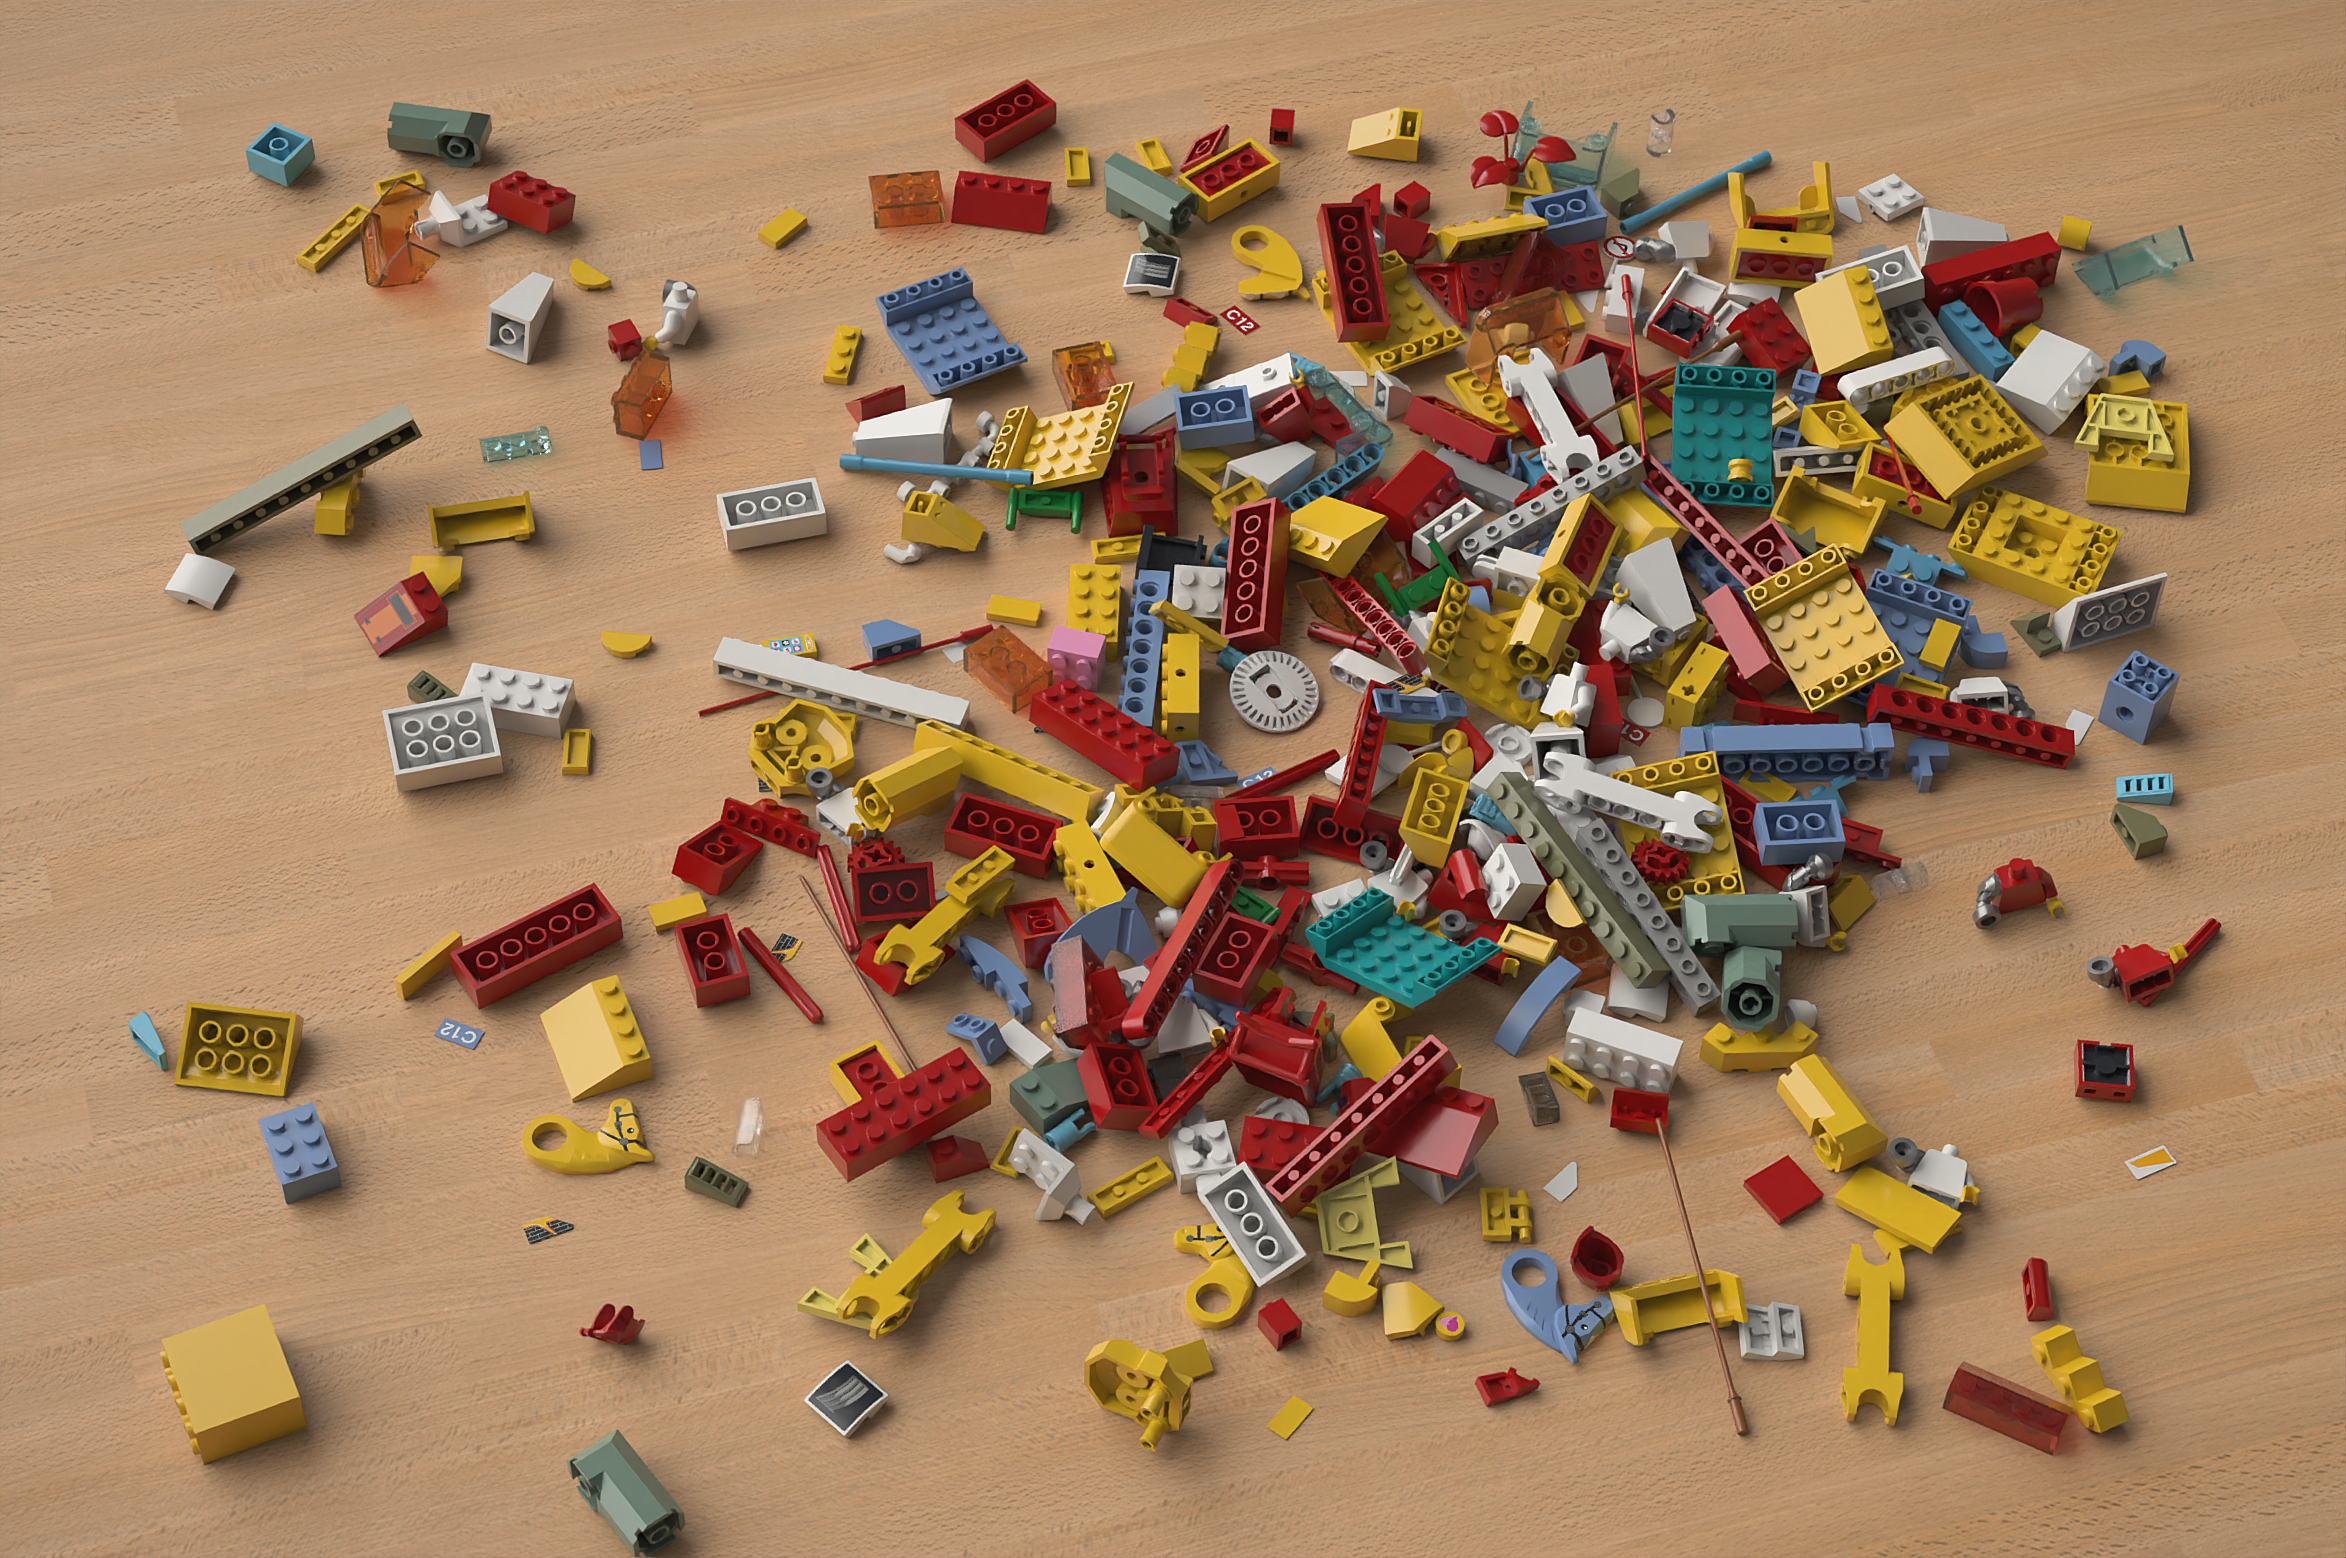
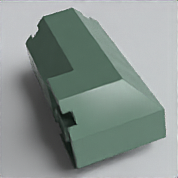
M394 102L389 114L392 128H388L387 138L390 149L435 154L439 158L443 156L446 159L445 163L449 166L468 169L475 161L476 163L480 161L492 131L491 115Z
M1117 152L1104 162V201L1106 211L1121 219L1127 218V215L1132 214L1134 218L1138 217L1177 238L1190 227L1192 221L1189 218L1191 214L1196 215L1198 211L1199 196Z
M1792 894L1684 895L1680 901L1683 938L1697 958L1724 957V951H1732L1741 946L1791 953L1796 947L1797 939H1791L1792 933L1798 932L1797 906L1795 901H1791L1793 898Z
M1741 946L1724 954L1721 974V1011L1731 1020V1024L1735 1029L1758 1032L1768 1022L1771 1023L1777 1019L1780 1002V972L1778 966L1781 965V951Z
M618 1429L567 1460L572 1479L578 1477L580 1485L577 1486L580 1495L593 1511H599V1514H602L634 1557H640V1552L646 1557L653 1556L672 1544L676 1538L673 1532L677 1527L680 1531L684 1528V1512Z

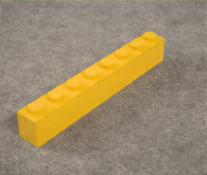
M934 719L917 724L912 750L913 754L923 749L951 746L964 762L961 774H964L966 779L983 782L990 789H999L1007 792L1009 797L1026 800L1029 805L1050 810L1052 815L1064 816L1071 819L1072 823L1085 819L1087 823H1091L1099 818L1100 815L1097 808L1103 801L1105 790Z

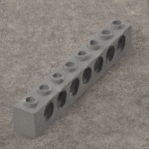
M1885 244L1859 250L1857 261L1889 251ZM1922 299L1884 310L1888 321L1892 322L1894 327L1900 331L1901 338L1906 343L1910 354L1933 347H1941L1956 364L1955 370L1950 377L1957 379L1958 382L1968 379L1970 371Z
M1629 445L1455 542L1462 562L1471 576H1474L1472 568L1479 555L1483 554L1499 559L1504 546L1517 550L1525 548L1557 530L1569 502L1591 493L1598 501L1604 504L1647 480L1648 477L1643 462L1633 447Z
M1600 817L1579 829L1575 843L1671 968L1666 977L1691 1014L1696 1017L1715 1006L1720 999L1721 992L1602 818Z

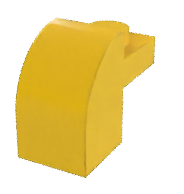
M1370 1258L1358 1279L1336 1270L1323 1291L1322 1307L1345 1317H1359L1369 1313L1376 1306L1378 1288L1382 1281V1276L1379 1275L1381 1263Z

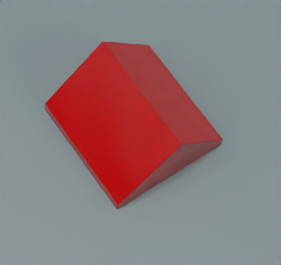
M1225 124L1196 139L1179 170L1182 173H1186L1228 150L1230 127Z
M904 384L887 387L845 403L858 425H860V422L906 410Z

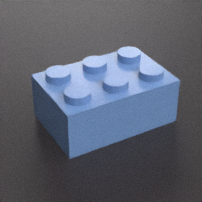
M1590 185L1524 200V215L1532 213L1548 220L1549 226L1535 244L1537 248L1550 249L1605 237L1608 216Z
M1247 385L1173 395L1181 451L1255 441Z
M1836 799L1756 804L1753 828L1761 865L1807 863L1810 856L1821 852L1826 853L1832 862L1842 860L1846 841Z
M313 1102L258 1120L262 1138L286 1204L342 1186L337 1164Z

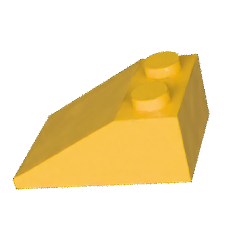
M1847 400L1803 406L1798 431L1802 432V436L1810 444L1843 449L1864 446L1869 441L1875 444L1882 442V438Z

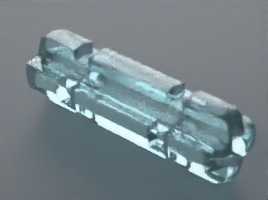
M1640 304L1638 306L1635 318L1637 322L1642 320L1646 323L1648 321L1651 309L1649 304L1646 306Z

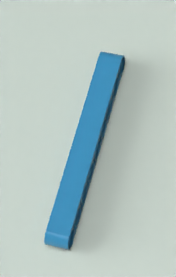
M1376 443L1365 444L1281 502L1292 514L1298 510L1293 506L1301 509L1323 495L1336 499L1342 490L1348 491L1378 469L1384 455L1382 447ZM1230 536L1214 546L1208 561L1209 567L1226 568L1227 571ZM1218 556L1224 557L1226 560H1221Z

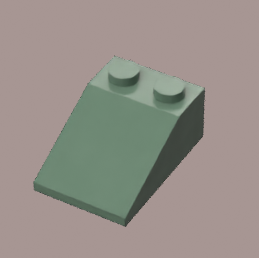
M1076 1058L1032 1069L1010 1083V1103L1042 1138L1043 1135L1061 1124L1062 1121L1078 1109L1082 1108L1085 1113L1091 1109L1077 1068Z

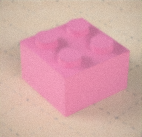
M1056 625L1047 648V682L1057 684L1066 679H1071L1088 691L1098 692L1105 672L1106 636Z

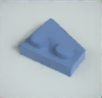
M1201 740L1175 742V746L1181 749L1179 764L1189 788L1237 782L1238 773L1235 770L1229 772L1222 765L1223 760L1217 754L1211 752L1209 747Z

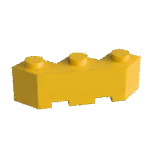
M1190 321V325H1187L1184 330L1183 339H1186L1185 344H1179V348L1174 350L1172 362H1175L1174 367H1168V371L1163 373L1161 385H1164L1163 390L1177 383L1183 393L1199 391V381H1204L1210 369V359H1214L1217 354L1223 331L1222 328Z
M366 467L320 492L321 501L317 500L315 506L314 534H350V530L354 528V515H350V511L356 508V504H359L360 489H356V483L362 482V478H365Z
M1115 784L1114 789L1124 810L1134 799L1145 792L1139 793L1127 784ZM1164 792L1161 796L1153 794L1150 801L1156 809V816L1152 821L1171 837H1193L1200 851H1211L1217 823L1207 809L1196 806L1195 809L1184 806V800Z
M1798 1020L1781 1036L1764 1025V1028L1760 1031H1747L1742 1037L1721 1022H1718L1702 1038L1699 1058L1720 1073L1732 1072L1733 1069H1747V1072H1770L1771 1068H1786V1071H1792L1790 1066L1794 1062L1815 1053L1819 1035Z
M2057 1325L2030 1337L2033 1346V1358L2085 1428L2102 1433L2130 1420L2122 1392L2105 1387L2098 1361L2082 1356L2074 1329Z

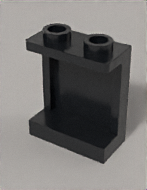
M1145 524L1136 564L1135 579L1139 578L1140 569L1170 572V586H1173L1175 565L1199 566L1200 559H1206L1208 545L1203 544L1204 535H1199L1198 541L1154 534L1153 525Z

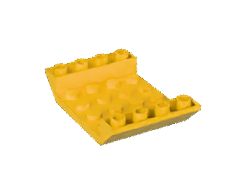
M1393 250L1379 255V265L1390 320V329L1386 340L1344 343L1369 377L1375 376V372L1378 370L1389 373L1467 344V339L1456 325L1445 328L1406 279L1407 264L1397 251ZM1323 275L1312 279V286L1322 316L1336 333L1327 277Z
M1134 382L1112 386L1107 402L1103 405L1064 412L1055 416L1037 419L1029 406L1008 410L987 468L1033 471L1034 482L1032 486L983 480L984 483L1007 492L1013 487L1018 490L1041 491L1101 478L1110 460L1135 388Z
M2086 394L2083 397V415H2087V418L2100 395ZM2151 400L2174 453L2173 462L2147 459L2148 441L2100 435L2098 452L2088 451L2085 503L2185 513L2190 479L2187 404Z
M1836 543L1743 591L1761 627L1812 714L1905 665L1894 643H1891L1852 576L1847 562Z
M1449 577L1424 651L1433 680L1514 726L1518 725L1524 729H1535L1540 722L1553 721V716L1540 712L1545 700L1544 697L1542 700L1537 699L1532 703L1521 700L1518 697V686L1521 680L1507 672L1505 668L1506 661L1505 659L1502 661L1500 657L1512 628L1469 604L1468 600L1472 589ZM1565 643L1551 675L1564 674L1570 677L1574 662L1577 663L1580 651Z
M1715 751L1610 773V777L1673 799L1679 791L1690 792L1712 802L1724 811L1720 824L1696 825L1697 828L1708 833L1714 841L1710 853L1684 851V853L1689 854L1690 861L1689 871L1686 873L1685 879L1679 878L1678 884L1669 881V886H1665L1663 883L1654 886V881L1651 880L1646 883L1665 912L1681 909L1680 901L1684 895L1745 894ZM1705 812V813H1707V814H1709V815L1715 816V815H1714L1713 813H1711V812ZM1620 819L1626 853L1630 861L1635 846H1641L1643 840L1651 843L1652 838L1661 841L1660 836L1662 832ZM1695 840L1699 844H1705L1704 842Z

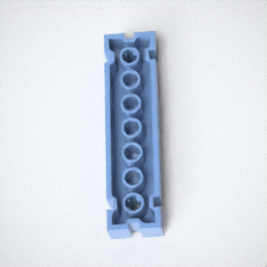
M1852 723L1715 726L1711 731H1703L1702 727L1691 726L1681 727L1680 747H1678L1676 759L1715 751L1719 773L1734 784H1739V780L1749 768L1753 772L1748 778L1750 782H1770V779L1759 774L1768 772L1786 783L1830 782L1843 774L1846 779L1855 775L1856 779L1857 777H1866V781H1887L1890 770L1889 761H1892L1895 746L1890 723H1869L1867 728H1860L1859 724Z

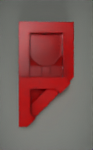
M1510 1366L1507 1373L1498 1372L1479 1376L1475 1385L1485 1405L1489 1407L1526 1395L1538 1389L1540 1382L1535 1378L1528 1380L1516 1373L1517 1369Z

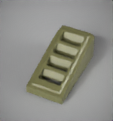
M424 670L407 685L409 698L419 704L436 701L440 697H442L440 700L458 697L456 693Z
M698 1156L695 1157L684 1176L685 1189L733 1207H737L749 1187V1183ZM709 1178H713V1180H712V1182H711L710 1184L707 1183V1181L709 1180ZM724 1182L721 1190L718 1189L719 1184ZM731 1186H734V1191L729 1195L727 1192Z

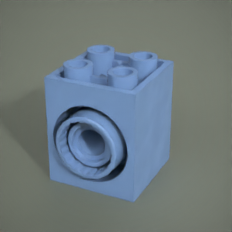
M2134 650L2110 678L2098 721L2143 745L2168 716L2181 674Z

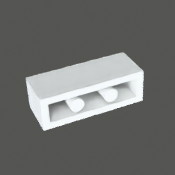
M1616 264L1615 274L1610 273L1608 288L1612 289L1606 291L1604 304H1608V307L1603 306L1601 317L1602 321H1606L1604 331L1629 335L1626 301L1622 298L1621 276L1624 274H1628L1631 277L1632 292L1634 294V297L1631 299L1633 327H1635L1645 269Z
M1464 498L1413 534L1412 556L1429 569L1439 562L1429 548L1428 543L1436 539L1446 556L1457 550L1455 542L1482 528L1484 510L1467 498Z

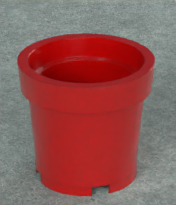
M2029 277L1997 282L1992 280L1973 282L1967 287L1963 297V303L1972 310L1973 314L1980 322L1985 324L1989 332L1997 339L2005 337L2010 331L2038 321L2043 313V298H2039L2037 290L2040 289L2035 281Z

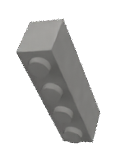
M1442 447L1434 455L1453 468L1462 489L1456 497L1466 492L1476 505L1501 516L1515 509L1513 505L1515 498L1525 489H1529V484L1478 464Z

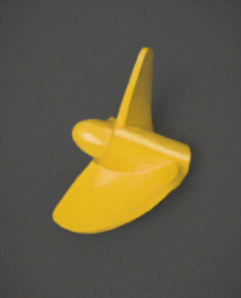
M1466 747L1448 759L1442 754L1435 752L1419 756L1410 762L1400 774L1397 783L1398 788L1414 784L1419 767L1468 782L1474 766L1472 749Z

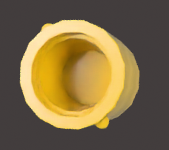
M2064 215L2057 244L2085 251L2093 222Z

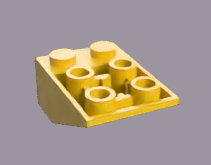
M1399 107L1353 120L1347 154L1416 162L1423 110Z
M913 491L903 511L901 539L915 544H933L939 548L952 547L964 552L975 551L986 526L939 494Z

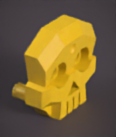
M796 698L776 718L768 717L763 721L755 722L752 726L751 742L748 749L750 767L780 799L789 793L808 795L811 798L815 796L814 793L808 790L806 784V775L811 769L816 767L826 768L832 773L833 779H836L855 766L850 729L827 706ZM795 734V736L789 737L788 735ZM814 759L820 760L819 762H813Z
M1109 1339L1095 1345L1084 1362V1384L1099 1406L1132 1418L1136 1424L1147 1428L1139 1439V1444L1142 1448L1153 1452L1156 1450L1165 1432L1180 1430L1192 1408L1193 1378L1172 1371L1164 1355L1150 1348L1144 1352L1129 1340Z

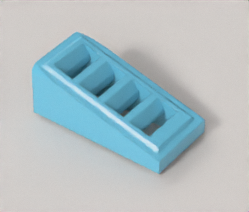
M2150 774L2116 778L2117 801L2170 805L2173 795L2172 774ZM2126 786L2130 787V792H2126Z
M144 1011L129 1020L128 1026L132 1040L161 1070L166 1071L169 1069L165 1049L149 1014Z

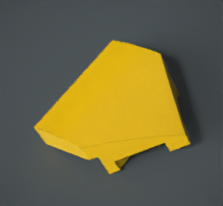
M1179 444L1176 456L1178 463L1180 460H1184L1208 478L1211 472L1215 473L1226 469L1228 462L1232 461L1231 457L1215 446L1181 451Z
M412 556L409 577L423 571L440 598L450 592L456 593L459 591L458 583L462 579L463 556Z
M1410 1281L1381 1286L1385 1335L1388 1340L1417 1333L1423 1337L1428 1324L1436 1315H1440L1445 1310L1442 1304Z

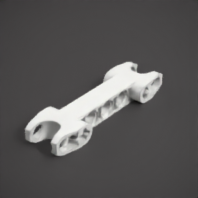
M1537 347L1530 349V363L1527 365L1516 364L1506 355L1499 356L1498 368L1502 387L1509 398L1521 396L1546 444L1541 446L1540 454L1543 465L1558 484H1561L1570 477L1569 469L1580 468L1586 470L1599 463L1597 447L1590 435L1578 437L1552 387L1557 386L1558 379L1554 366L1545 354Z
M1548 752L1546 754L1543 766L1547 771L1558 776L1560 780H1536L1532 794L1555 809L1572 814L1580 812L1582 806L1662 832L1660 839L1669 847L1681 851L1710 853L1714 839L1708 833L1697 828L1696 825L1720 824L1724 811L1717 805L1690 792L1679 791L1673 799L1595 773L1596 766L1591 760L1575 754ZM1552 761H1557V762L1561 763L1562 765L1555 764V763H1553ZM1541 789H1545V790H1547V791H1549V792H1551V793H1546V792L1542 791ZM1705 812H1711V813H1713L1715 816L1709 815V814H1707V813H1705ZM1695 840L1704 842L1705 844H1699Z

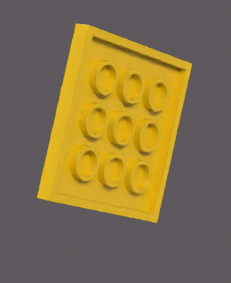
M1530 347L1506 356H1509L1516 364L1527 365L1530 363L1529 356L1531 354L1530 349L1532 348ZM1498 358L1446 375V385L1466 411L1515 433V438L1524 436L1520 429L1504 413L1508 396L1502 387Z

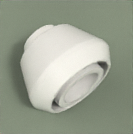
M1167 906L1158 912L1159 917L1154 918L1157 934L1162 933L1164 938H1170L1182 916L1181 909Z
M1790 999L1784 1006V1016L1788 1028L1796 1020L1810 1029L1815 1026V1022L1818 1020V1012L1814 1004H1810L1806 1000Z

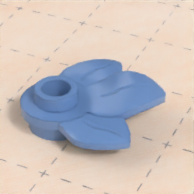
M1509 439L1505 444V454L1508 458L1509 469L1505 470V475L1521 481V468L1516 467V454L1511 452L1512 439Z

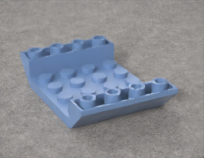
M963 267L876 297V303L887 334L930 395L951 390L1028 362V358L1017 343L1008 345L973 296V281Z
M1876 568L1867 587L1866 600L1891 643H1894L1905 665L1842 698L1867 707V699L1876 683L1894 687L1900 671L1942 685L1960 643L1973 604L1971 599ZM1936 618L1961 626L1959 636L1943 672L1918 664Z

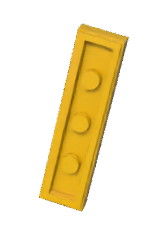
M356 203L296 257L297 263L317 272L377 218L376 212Z

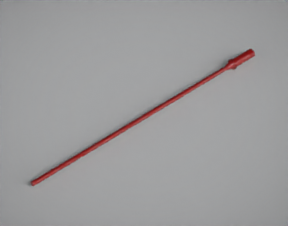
M1624 274L1621 276L1622 298L1626 301L1642 458L1647 459L1631 299L1634 297V294L1632 292L1631 277L1628 274Z
M1885 420L1881 421L1883 428L1887 424ZM1884 430L1909 495L1907 504L1914 515H1919L1922 512L1920 498L1913 494L1894 441Z
M992 624L965 632L960 631V634L953 638L846 669L858 671L951 643L965 644L967 641L994 634ZM766 691L700 710L698 714L702 716L778 694V692Z

